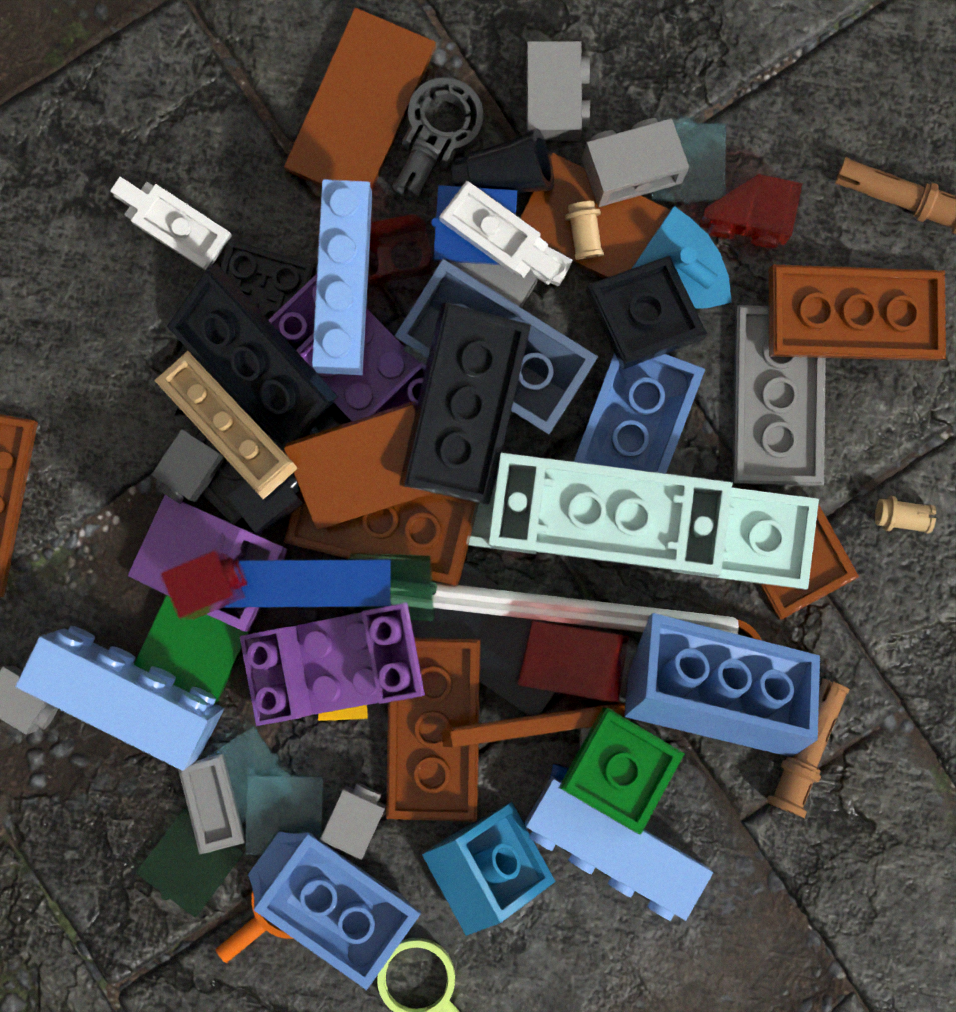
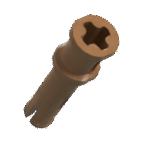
M848 157L844 158L835 181L836 185L848 187L884 202L913 211V217H916L917 221L924 222L928 219L951 228L952 233L956 235L955 195L939 190L938 184L933 182L921 186L861 164Z
M822 678L819 688L818 740L795 756L786 757V760L782 761L781 767L784 770L774 795H769L766 800L767 803L802 818H805L807 813L804 805L813 783L819 782L821 775H819L821 770L817 769L845 697L850 691L847 687L836 682L832 684L830 680Z

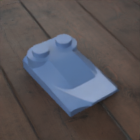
M614 353L573 462L666 474L705 369L664 354L622 370Z
M279 831L248 874L254 893L255 912L366 990L421 915L420 910L409 903L401 893L389 889L309 832L296 834Z

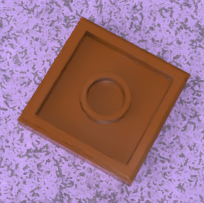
M819 504L808 589L759 584L778 620L786 618L859 577Z

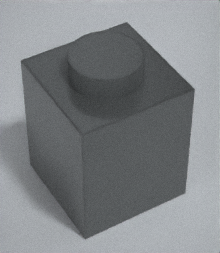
M181 429L151 475L162 482L158 490L172 500L181 504L184 498H187L197 503L226 458Z

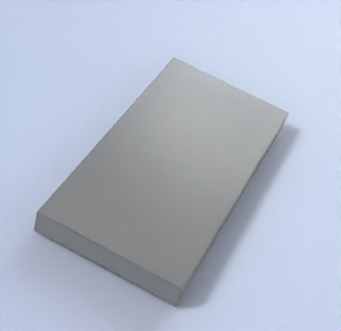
M737 305L735 308L733 484L823 486L826 358L769 356V306Z

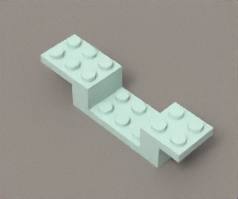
M501 453L489 505L479 503L469 546L536 554V552L671 569L670 572L807 590L819 499L732 488L733 482Z

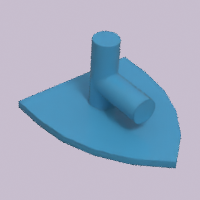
M673 206L631 269L670 255L695 309H707L732 303L729 276L719 250L710 236L693 219Z

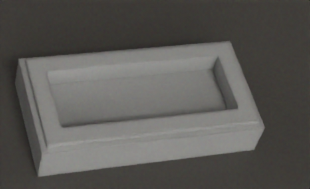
M224 753L196 760L184 771L178 769L199 854L244 843L246 840Z

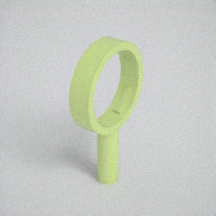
M408 938L402 940L377 976L378 990L387 1007L393 1012H460L450 1001L455 985V970L448 953L439 944L429 939ZM424 948L430 950L445 965L447 984L444 993L438 1001L428 1007L415 1009L403 1006L388 991L386 984L388 964L396 954L405 949Z

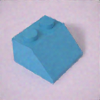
M513 802L498 808L480 818L477 822H473L453 833L422 854L466 936L503 922L556 882L534 841L529 838L530 834Z

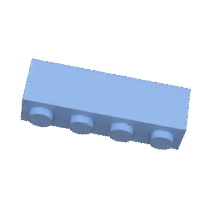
M322 180L312 367L316 373L363 375L372 210L370 182Z
M551 776L525 820L526 827L532 830L529 838L550 851H553L555 845H558L570 852L571 856L568 861L589 874H592L595 868L611 877L608 884L628 897H632L635 891L650 900L647 907L663 918L671 921L675 914L686 921L714 872L708 866L645 829L641 835L636 834L558 788L562 781Z

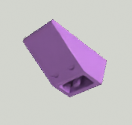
M165 495L128 576L169 596L160 573L214 550L228 554V557L231 556L233 560L259 561L284 560L288 549L187 503L182 502L179 504ZM262 607L220 608L207 615L242 631H251Z

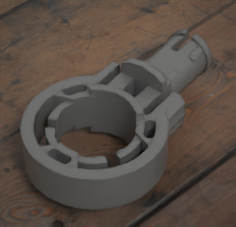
M441 77L423 83L414 92L407 111L406 123L408 130L401 142L403 148L409 150L417 133L420 132L415 140L411 153L398 178L392 185L393 189L398 194L403 195L409 181L412 180L406 198L417 200L445 147L448 148L440 164V167L443 169L449 167L454 156L465 152L475 143L483 123V107L478 95L470 86L454 78ZM434 93V102L448 101L459 107L465 118L463 127L456 132H442L432 127L427 118H425V110L430 107L432 100L428 95ZM426 96H428V97L424 100L422 106L420 107V106L418 105L419 102H420L423 98H425ZM470 109L474 116V128L472 131L467 130L471 119L469 117Z

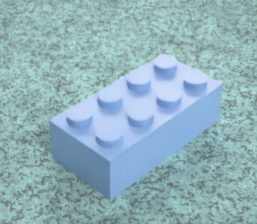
M70 626L69 630L63 628L39 637L15 686L16 688L182 771L201 757L224 710L223 707L217 704L214 705L217 698L213 694L198 687H192L190 692H187L173 685L176 677L171 673L151 666L149 672L134 665L135 663L133 662L136 657L131 653L115 646H111L107 650L93 643L94 635L75 626Z

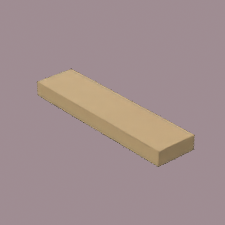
M188 351L154 380L263 500L298 469Z

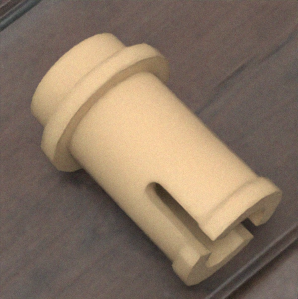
M583 201L568 205L569 213L565 215V220L571 223L576 253L575 259L582 260L604 255L601 248L597 216L601 214V211L595 208V202Z
M888 496L887 499H879L876 505L875 524L883 526L884 531L900 528L930 534L934 529L936 518H929V515H935L936 508L934 505L897 501L895 496Z

